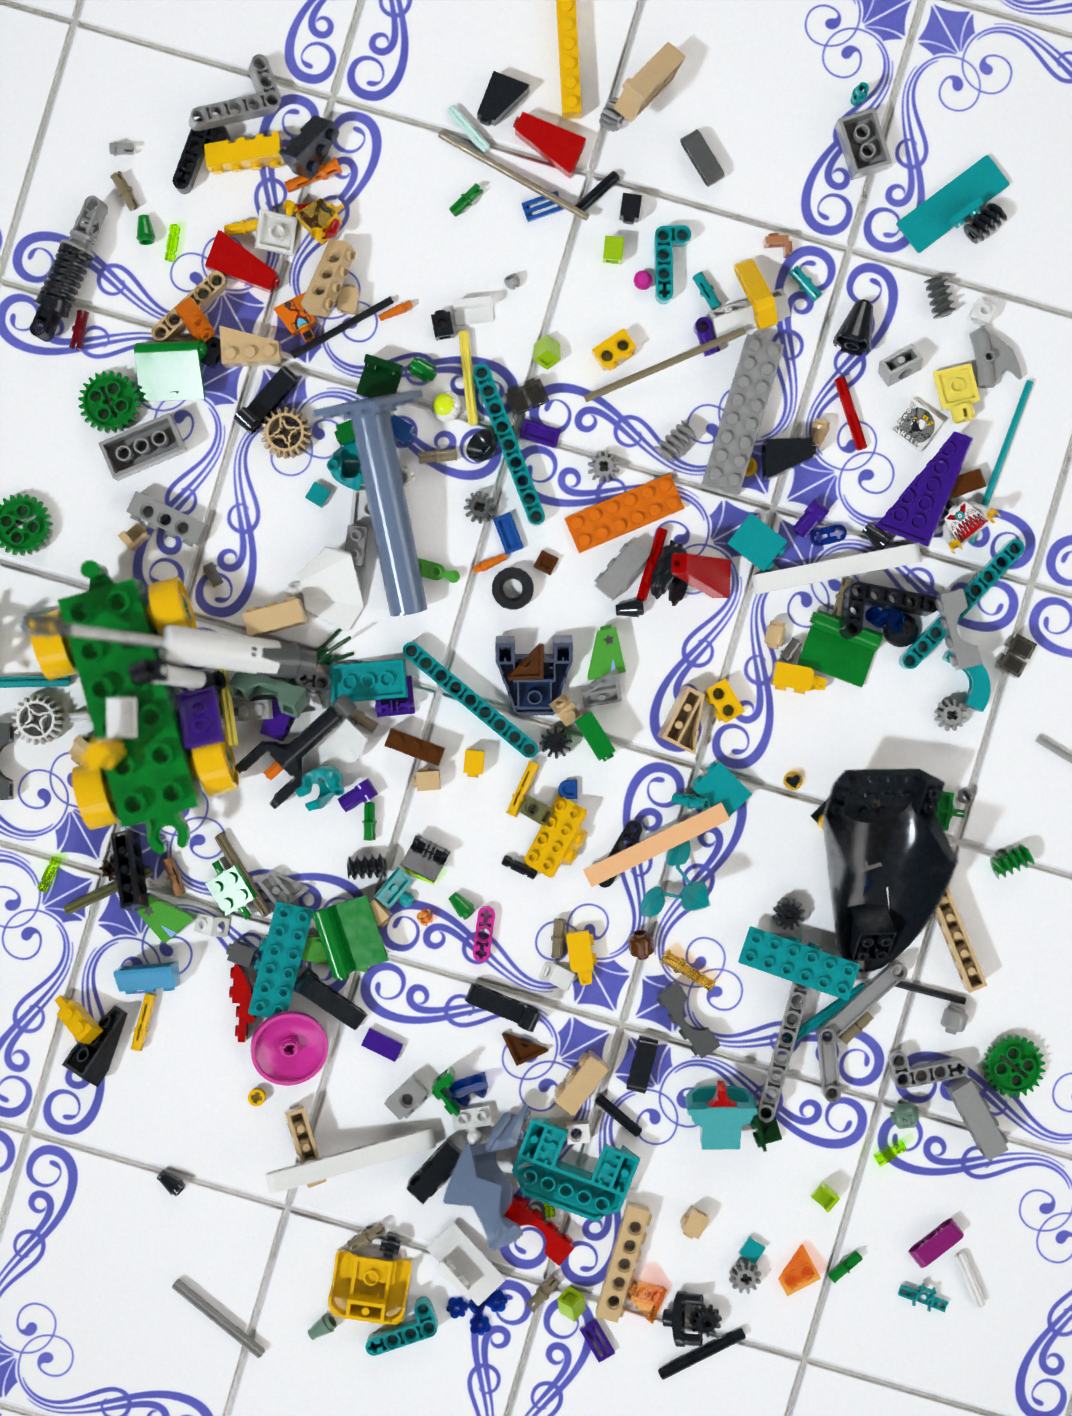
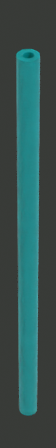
M1026 380L981 502V505L988 507L1032 389L1033 381ZM976 534L968 542L974 544L978 534Z

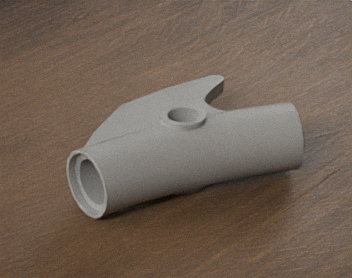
M981 328L969 334L976 359L977 387H995V383L1003 371L1011 372L1018 380L1022 379L1019 362L1009 345L987 331L986 328Z

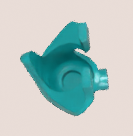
M356 442L333 452L327 462V468L336 481L348 488L360 491L364 481Z
M319 766L302 776L301 787L295 789V793L299 798L312 792L313 784H318L320 788L318 798L306 803L305 806L308 811L322 809L334 795L341 796L344 794L343 776L334 766Z

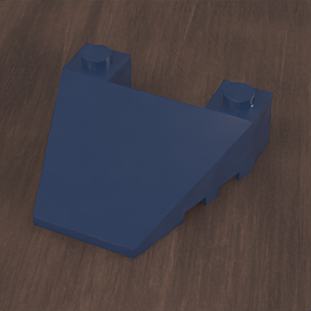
M553 635V654H544L543 679L509 681L507 676L528 654H515V636H496V664L515 715H554L555 712L549 704L562 694L564 683L572 665V635Z

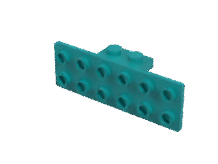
M985 155L900 219L896 226L919 254L952 228L956 227L958 229L966 222L965 219L968 216L974 217L981 211L980 207L1006 189L1010 183L990 156Z
M280 901L276 902L268 935H265L264 940H260L258 951H261L260 956L254 962L253 969L256 970L257 978L248 1009L249 1014L268 1018L276 1013L288 1011L312 920V912H314L313 909Z
M752 926L749 927L738 963L846 1001L849 1000L860 964L824 952L822 949H819L820 945L812 942H809L808 945L801 942V938L792 935L790 938H784Z

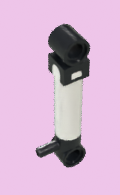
M149 658L132 663L128 668L130 678L136 683L143 681L144 684L149 685L160 683L197 690L215 686L216 691L224 689L226 686V678L221 671L207 672L167 665L166 661H153Z

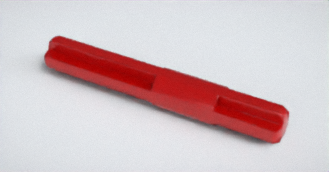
M839 377L834 382L857 451L866 449L867 444L846 378Z
M659 527L657 529L636 599L643 602L647 600L652 572L662 552L668 530Z

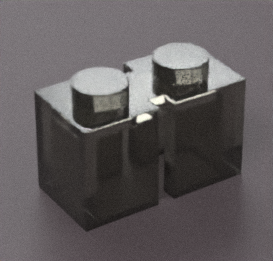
M531 378L525 381V385L522 387L515 385L507 389L505 398L513 417L530 411V407L523 394L525 391L533 409L549 403V398L540 378L537 380Z
M1016 633L1007 637L1004 643L1006 646L1005 650L997 655L995 659L997 664L994 668L1013 678H1020L1027 662L1018 657L1029 660L1037 644Z

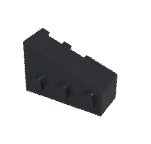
M316 115L300 129L301 133L296 138L292 137L289 140L290 144L285 149L281 148L278 151L294 174L311 180L318 172L321 163L328 155L330 148L340 133L333 121Z
M447 1138L408 1179L406 1189L419 1202L424 1204L429 1197L436 1193L440 1184L445 1183L449 1179L450 1173L455 1168L462 1151Z

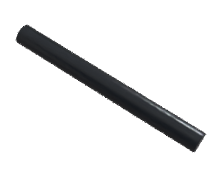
M900 981L894 986L962 1005L966 1003V997L905 981Z

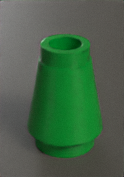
M139 215L136 239L141 245H151L156 238L148 215Z
M457 892L448 898L458 916L464 920L468 919L476 911L473 907L474 905Z

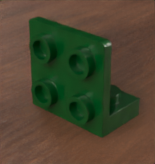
M365 354V366L356 393L367 398L397 393L404 371L403 365Z
M765 1107L761 1110L760 1114L763 1117H769L771 1110ZM758 1114L753 1115L750 1125L752 1130L755 1129L756 1131L753 1132L755 1143L758 1148H762L763 1152H767L766 1144L782 1140L776 1116L770 1122H763L759 1119Z

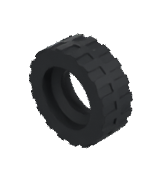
M505 568L494 577L492 594L495 601L503 608L509 610L523 608L530 602L533 596L534 585L532 578L521 568ZM510 579H516L522 585V592L516 598L506 596L503 591L505 582Z

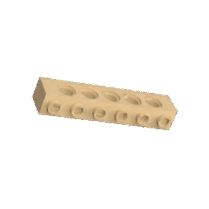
M947 887L934 914L963 987L971 993L988 985L949 887Z
M629 1201L626 1202L595 1309V1316L615 1323H618L619 1317L623 1318L625 1312L624 1300L629 1298L631 1288L628 1286L630 1280L633 1281L636 1274V1269H634L635 1262H639L641 1257L639 1248L641 1244L645 1243L647 1233L644 1231L646 1225L649 1226L652 1219L649 1207ZM638 1222L640 1226L637 1229H632L630 1224ZM628 1240L635 1242L632 1247H626L624 1244ZM622 1259L629 1260L626 1266L620 1265L619 1262ZM617 1277L624 1279L621 1284L614 1283V1280ZM611 1296H617L619 1298L618 1301L614 1303L610 1302L608 1299Z

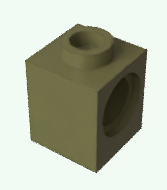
M529 796L523 802L520 813L546 826L555 809ZM538 806V811L534 814L533 811Z

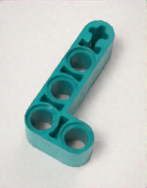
M685 225L660 226L655 231V299L663 305L668 304L673 296V247H684L691 238V230ZM681 232L685 233L687 235V238L685 240H680L677 237V234ZM665 233L668 239L660 240L658 234ZM665 252L668 254V258L665 260L660 259L658 254ZM666 271L669 277L662 279L659 276V272ZM664 285H666V287H665V293L667 294V297H666V298H664V297H663V294H661Z
M426 1296L419 1297L414 1307L416 1319L370 1334L365 1346L366 1352L371 1356H377L433 1337L437 1333L438 1319L432 1301ZM424 1304L428 1309L421 1311L418 1306ZM432 1323L434 1328L427 1329L424 1325ZM413 1329L416 1334L409 1335L406 1330ZM395 1335L398 1340L390 1341L388 1336Z

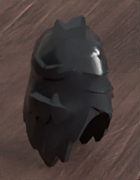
M670 540L669 545L662 548L663 551L659 555L653 569L650 591L658 600L668 589V599L671 601L672 606H676L684 598L688 583L671 574L672 554H687L688 552L682 543Z

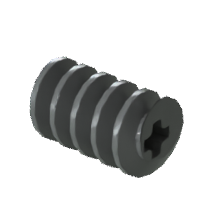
M941 276L924 281L925 284H929L926 287V291H932L927 295L929 299H933L929 302V305L936 306L931 310V313L937 314L933 319L947 317L956 310L955 307H950L954 300H948V297L953 294L946 292L951 286L944 285L949 278Z

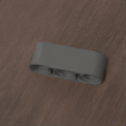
M698 129L680 139L684 151L707 187L725 177L722 167Z

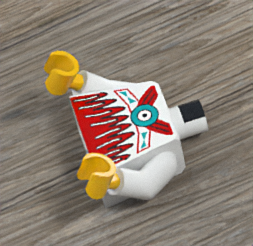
M950 499L945 507L949 514L944 518L945 523L942 526L944 540L950 547L952 554H956L955 548L959 547L963 550L962 546L989 525V520L994 524L996 522L993 517H1001L996 509H990L985 505L964 501L957 506Z

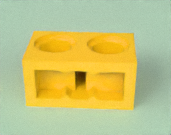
M623 328L594 347L591 353L603 371L607 369L612 371L619 366V361L622 359L628 360L635 355L636 345ZM620 342H625L628 348L620 350L617 345ZM610 353L612 359L605 361L602 359V354Z
M726 679L704 690L706 693L704 698L709 706L711 704L714 706L716 711L713 713L719 722L727 723L745 712ZM716 688L721 689L723 692V696L719 700L713 696V691ZM725 705H730L733 708L730 716H726L723 713Z

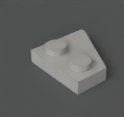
M617 669L581 689L584 708L622 701Z
M274 870L269 871L256 881L274 905L277 901L291 904L309 890L308 886Z

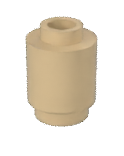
M770 620V625H767L764 643L767 644L768 648L778 649L779 646L783 647L786 623Z

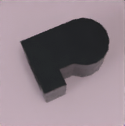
M211 337L206 341L207 354L200 361L215 369L221 358L220 339Z

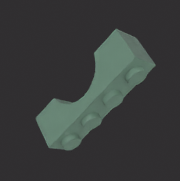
M236 672L228 683L232 697L250 701L257 696L271 695L278 699L281 713L299 718L309 703L307 691L303 687L289 684L283 680L279 681L266 675Z

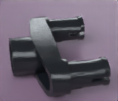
M677 1291L673 1309L663 1310V1326L672 1327L676 1347H685V1345L702 1346V1334L685 1332L686 1305L703 1306V1294Z

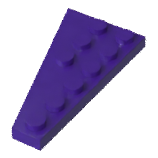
M954 431L941 446L937 454L926 464L922 472L915 477L899 496L895 504L888 509L884 517L874 527L929 547L974 438Z

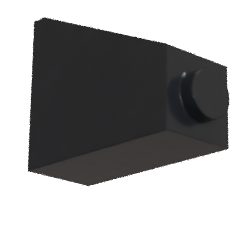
M493 71L477 112L479 122L485 126H490V124L496 126L528 95L530 91L529 84Z

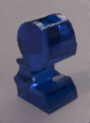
M870 607L865 613L866 620L874 627L883 629L888 625L898 634L901 633L906 617L894 607L883 608L882 610L877 607Z

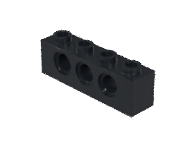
M128 829L111 834L120 908L131 912L148 908L149 901L140 834Z

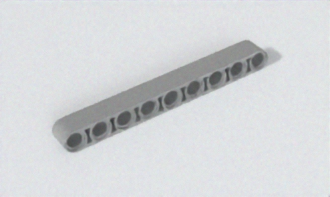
M792 982L757 1107L758 1117L763 1122H770L775 1116L810 991L809 987H800L795 982ZM795 995L802 997V1003L798 1006L792 1003V998ZM795 1014L797 1016L796 1023L789 1024L787 1016ZM786 1032L792 1035V1039L788 1043L783 1042L781 1039L782 1034ZM778 1052H786L787 1058L784 1061H778L776 1059ZM774 1070H779L782 1076L780 1079L774 1080L771 1078V1073ZM768 1089L776 1090L774 1098L769 1099L766 1097ZM767 1107L771 1110L769 1117L761 1116L760 1112L763 1108Z

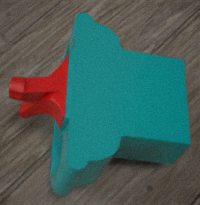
M717 1081V1086L696 1087L686 1094L687 1113L691 1116L693 1123L700 1126L702 1150L740 1149L741 1127L748 1125L752 1121L753 1115L757 1114L755 1099L751 1092L738 1086H727L723 1081Z

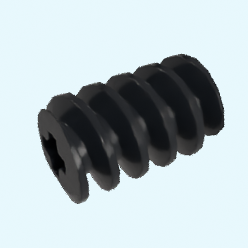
M989 203L986 209H982L981 213L975 216V219H971L969 224L964 225V233L974 244H978L977 239L984 241L983 234L990 236L988 229L995 231L996 227L994 224L1001 226L1000 218L1006 221L1007 216L1000 206L995 203Z
M381 853L378 854L377 859L371 854L370 860L367 859L366 855H363L362 860L356 855L354 861L348 856V879H350L351 875L353 880H356L358 874L361 879H364L366 874L370 879L373 873L379 878L381 872L384 877H387L386 857L383 858Z

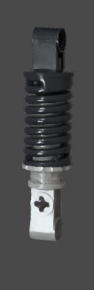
M90 195L85 199L83 207L76 218L75 225L70 230L69 239H61L58 253L55 254L56 259L52 261L53 266L49 268L50 273H47V279L43 282L44 286L41 287V291L34 300V303L39 307L29 330L32 335L44 342L53 339L62 317L69 318V312L72 308L71 302L75 301V297L71 294L78 295V290L74 289V287L81 288V284L77 281L83 282L84 277L80 274H87V270L84 268H89L92 260L95 258L91 248L92 245H95L96 237L108 214V206L94 195Z

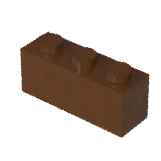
M395 728L390 729L384 744L388 748L436 766L440 765L446 749Z

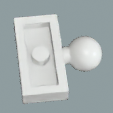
M490 1105L461 1109L460 1115L457 1117L452 1114L454 1131L470 1129L467 1140L471 1145H478L482 1141V1134L477 1130V1127L492 1125Z

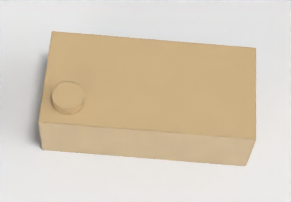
M668 41L632 78L628 77L621 86L624 89L614 109L632 123L673 81L686 55Z

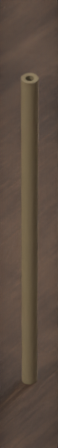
M442 130L439 132L438 138L583 220H588L590 214Z
M744 327L588 393L584 395L586 403L743 336L746 334Z

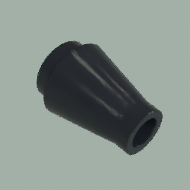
M869 523L862 530V533L876 549L882 550L891 539L888 533Z
M634 599L622 604H616L615 606L617 616L639 618V616L644 615L642 600Z
M164 1169L156 1178L171 1196L177 1197L186 1186L183 1179L166 1172Z

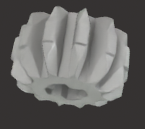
M616 97L609 99L599 119L600 126L612 132L618 131L625 121V117L614 109L618 100Z
M598 451V459L592 455L591 460L593 462H588L587 466L593 468L588 470V474L595 473L592 480L600 477V484H602L603 478H605L607 483H610L609 476L616 479L617 476L613 472L617 473L620 471L619 468L614 467L619 464V461L612 462L615 455L613 454L608 458V451H605L603 457L601 452ZM602 463V465H604V463H606L607 471H600L599 464Z
M945 699L944 705L942 703L938 704L941 710H934V713L939 714V717H935L934 720H941L938 727L941 728L945 725V731H949L950 728L953 731H957V726H964L961 720L966 721L967 717L962 716V714L966 713L967 710H960L963 707V703L957 704L956 699H952L950 703L948 699ZM948 712H954V714L952 715L954 716L953 719L947 718V716H949L947 714Z
M740 1260V1266L734 1263L733 1267L735 1270H729L731 1275L729 1282L733 1283L732 1288H738L739 1293L746 1289L747 1294L750 1293V1288L757 1290L755 1284H761L759 1279L761 1272L757 1271L758 1266L756 1264L752 1265L749 1260L746 1265H744L743 1260ZM744 1274H747L746 1280H743Z

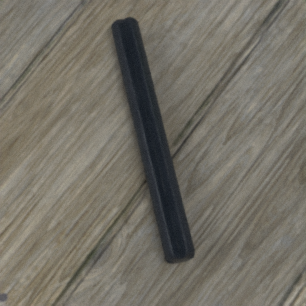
M739 1328L658 1370L660 1378L665 1380L746 1339L743 1329Z

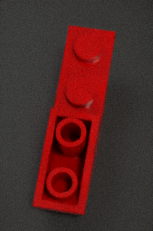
M235 963L234 967H231L230 979H233V986H230L229 998H232V1003L239 1004L236 1007V1017H239V1022L235 1026V1037H238L237 1042L245 1043L248 1040L249 1023L254 1024L257 1021V1016L248 1013L253 993L250 978L244 967Z

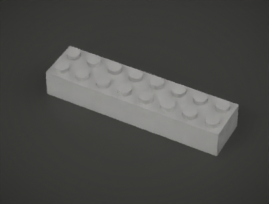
M747 334L701 482L702 485L735 495L740 493L784 349L783 344Z

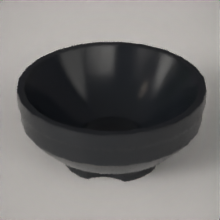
M482 429L476 432L468 442L467 456L475 462L491 459L497 451V436L490 429Z
M896 613L885 621L883 634L886 641L892 646L906 647L917 638L918 624L909 614ZM900 624L907 625L908 633L906 635L898 633L897 628Z

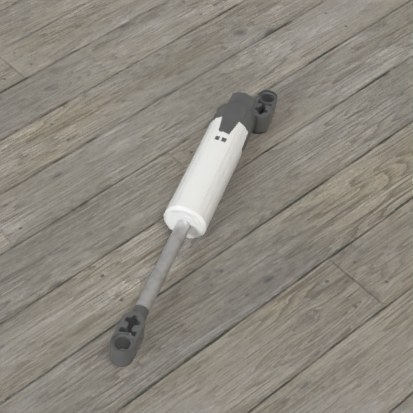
M35 613L28 614L20 623V629L26 635L53 638L57 634L160 648L159 653L162 661L291 679L292 685L303 687L307 693L319 694L331 687V679L328 675L315 673L317 653L300 650L298 643L167 625L163 629L161 637L62 623L58 617ZM27 620H32L35 623V629L27 626ZM50 623L55 628L53 631H51V627H48ZM317 680L322 681L323 688L318 686Z

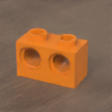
M190 297L174 308L189 333L195 339H202L203 342H206L216 334L201 308Z

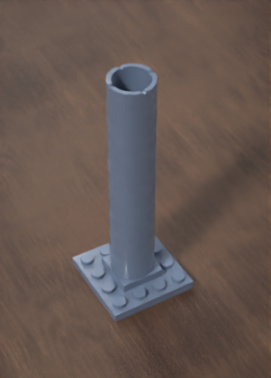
M421 389L359 399L313 410L314 418L322 417L323 420L343 417V420H352L389 612L392 617L416 614L428 609L390 412L397 410L398 406L415 403L416 398L423 397Z

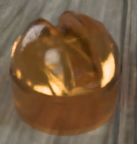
M429 909L420 911L416 916L419 923L423 926H428V923L433 922V915Z

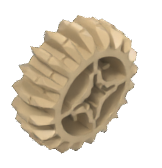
M288 407L284 408V413H282L280 408H277L278 414L275 415L271 411L272 418L265 417L268 424H261L266 429L260 431L261 435H266L261 438V442H267L264 448H271L269 451L271 455L276 452V457L280 458L283 453V458L287 460L290 453V456L294 459V452L302 455L299 449L301 447L304 450L308 449L304 443H311V440L306 438V436H312V432L306 431L311 428V425L305 424L308 419L307 417L302 418V412L296 415L295 408L290 413ZM285 419H293L297 421L300 426L290 427L287 425ZM279 421V429L271 434L273 426ZM284 427L291 432L288 440L282 435L284 433L283 430H285ZM301 432L299 441L293 446V437ZM273 440H284L287 448H280L274 445Z

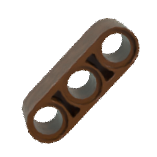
M981 468L959 475L949 499L986 487Z

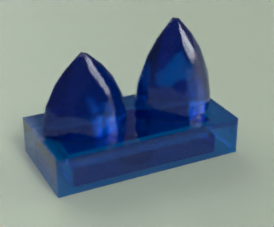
M485 1071L454 1081L449 1087L452 1100L455 1099L460 1105L467 1108L470 1102V1094L474 1093L476 1096L484 1098L489 1088Z

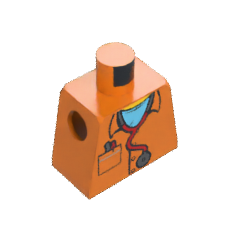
M304 292L273 309L293 337L301 334L304 341L309 342L315 338L311 328L317 326L315 315H309L301 305L306 293Z

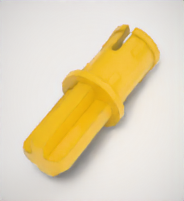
M242 219L241 222L224 225V232L228 236L243 233L247 235L248 232L257 230L258 219L247 221Z

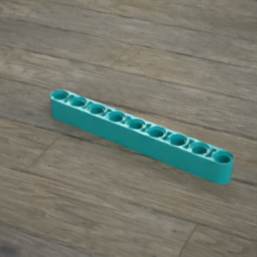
M478 364L473 369L474 380L497 436L529 523L533 526H540L545 520V513L493 376L486 364ZM481 369L487 372L484 378H479L476 375ZM491 387L494 393L491 396H486L483 393L485 388ZM493 405H498L501 408L498 414L491 413L490 408ZM505 423L508 426L507 430L504 432L498 431V424ZM512 441L515 446L513 449L507 450L504 448V443ZM519 459L521 461L520 467L513 468L510 464L511 461ZM519 477H526L528 479L527 485L520 486L517 483ZM526 495H533L535 501L532 504H527L524 501ZM534 512H539L542 515V519L539 522H534L531 519V515Z
M1014 539L1005 543L963 588L968 608L960 614L957 623L1023 554L1025 546L1022 541ZM1011 544L1017 546L1016 554L1010 551ZM998 558L1004 560L1003 568L997 565ZM985 572H989L991 574V580L989 582H987L984 579ZM972 586H976L978 588V594L976 596H974L971 593ZM941 613L900 656L899 664L902 668L907 670L916 668L946 636V631L942 629L940 624ZM934 627L939 630L937 638H934L931 634V630ZM921 641L926 644L924 652L918 649V644ZM908 655L913 658L911 666L905 663V658Z
M408 642L404 645L403 655L523 756L532 758L538 753V746L532 739L423 648L414 642ZM411 645L417 648V653L414 656L407 654V648ZM430 658L432 661L431 667L423 668L421 665L422 660ZM439 670H444L447 674L446 679L443 681H439L436 678V673ZM454 682H458L461 685L459 693L451 691V685ZM470 694L476 697V702L472 706L467 705L465 702L466 696ZM488 707L491 710L488 718H483L480 715L481 708ZM502 719L505 721L506 726L503 730L495 728L496 720ZM517 731L521 737L518 742L510 740L509 735L511 732ZM527 744L535 746V752L531 755L524 752V747Z

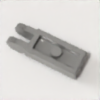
M272 699L233 704V709L237 708L238 716H235V720L273 719Z

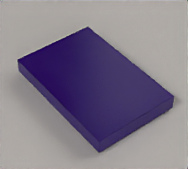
M215 686L176 695L186 750L225 741Z

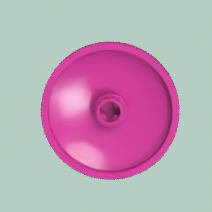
M299 1011L276 1013L264 1020L253 1034L250 1046L252 1062L257 1072L271 1083L283 1086L301 1084L314 1077L326 1061L328 1055L326 1033L321 1024L306 1013Z

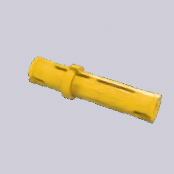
M528 761L515 793H512L513 798L505 813L517 818L536 772L540 767L539 764Z
M145 993L137 1026L133 1030L135 1033L130 1047L132 1050L140 1052L143 1050V1044L146 1035L149 1033L147 1029L157 997L154 993Z

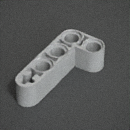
M894 1049L888 1054L891 1079L901 1089L961 1078L969 1071L967 1063L959 1057L909 1066L908 1058L902 1051ZM901 1055V1062L894 1064V1058ZM959 1063L961 1066L959 1067V1070L957 1071V1070L954 1069V1068H956V1067H957V1064ZM937 1067H943V1072L940 1075L935 1074ZM923 1070L924 1076L921 1079H917V1072ZM905 1074L906 1079L904 1082L899 1083L897 1081L898 1076Z

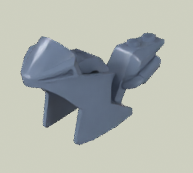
M527 1104L523 1105L518 1114L507 1111L503 1113L490 1133L491 1136L487 1143L473 1146L466 1142L447 1185L443 1199L444 1204L473 1207L486 1234L488 1249L492 1251L510 1245L524 1235L519 1224L504 1217L512 1204L514 1188L498 1166L496 1152L516 1147L519 1140H523L526 1131L523 1125L525 1121L529 1120L531 1113Z

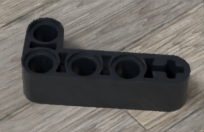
M201 118L196 119L199 122L203 121ZM225 126L207 129L202 133L193 129L190 130L172 180L179 193L188 194L193 189L205 156L204 144L231 140ZM221 132L225 133L224 138H216L217 134ZM200 144L198 150H192L193 145ZM188 162H194L192 168H185V165ZM184 180H185V181H186V184H182V185L180 186L179 183H180V182L183 183Z
M286 366L281 367L248 407L243 406L235 414L233 420L249 434H254L261 424L266 421L265 417L271 415L270 412L278 407L300 378Z
M305 968L295 982L296 989L301 995L353 1030H357L368 1015L362 1008L322 982L320 977L309 968Z
M474 982L471 983L465 998L467 1003L515 1022L520 1028L529 1032H534L541 1015V1011L533 1006Z

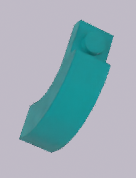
M945 652L942 660L950 663L951 653ZM983 664L961 669L969 681V689L962 703L977 712H984L991 692L990 678Z

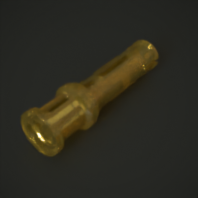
M669 948L660 959V964L669 966L675 973L680 972L708 991H711L716 983L715 980L687 964L683 957L679 958L671 953Z

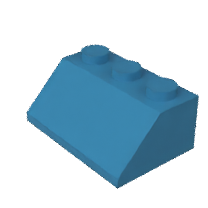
M179 962L121 966L113 971L119 992L125 991L126 995L136 994L137 990H144V993H152L160 988H163L164 991H173L175 987L180 985Z

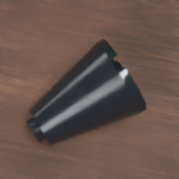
M865 299L856 301L837 331L833 344L835 347L839 345L841 347L840 351L856 356H862L863 352H866V355L869 354L873 325V305L870 301Z

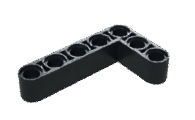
M854 582L844 590L839 633L844 639H852L862 632L865 605L919 616H928L937 611L935 604L937 598L931 595L865 582ZM853 588L857 590L858 596L853 594ZM871 592L875 593L876 599L872 598ZM889 595L894 598V603L890 601ZM907 599L912 601V606L908 604ZM926 602L930 605V610L926 608ZM850 607H853L855 609L856 614H853L850 611ZM848 625L853 628V633L848 630Z

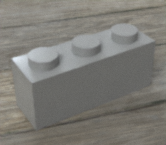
M632 541L630 544L625 543L619 550L621 555L617 559L613 557L607 564L609 568L605 574L601 572L594 580L597 583L594 587L611 601H613L649 557L645 551Z

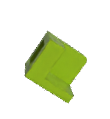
M605 235L602 263L622 264L624 237Z
M548 334L534 344V361L546 370L561 360V345Z
M823 1181L810 1195L827 1213L841 1199Z
M570 1286L557 1298L559 1312L574 1322L586 1309L584 1295Z

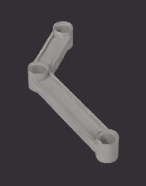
M894 960L890 962L882 972L830 1019L816 1029L821 1093L828 1102H837L841 1097L836 1039L894 986L907 977L908 969L900 961ZM900 966L901 972L897 975H894V969ZM825 1031H830V1036L827 1039H822V1034ZM830 1088H835L833 1095H827V1091Z

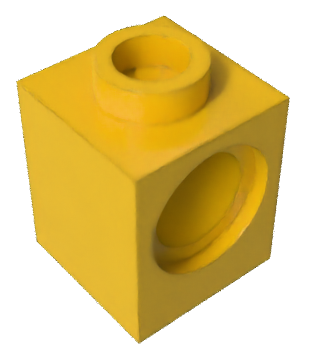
M465 750L463 773H467V777L478 778L479 774H483L485 751Z

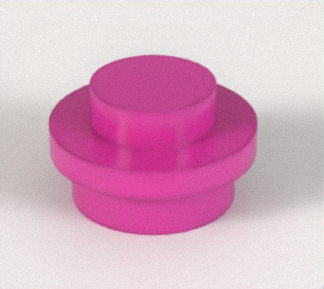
M645 270L637 272L633 279L635 287L640 290L648 289L653 281L652 275Z

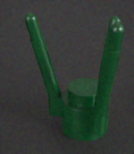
M338 628L317 648V662L321 666L324 664L329 666L334 662L354 655V652L332 658V652L349 641L351 636L346 637L331 648L326 647L342 629Z

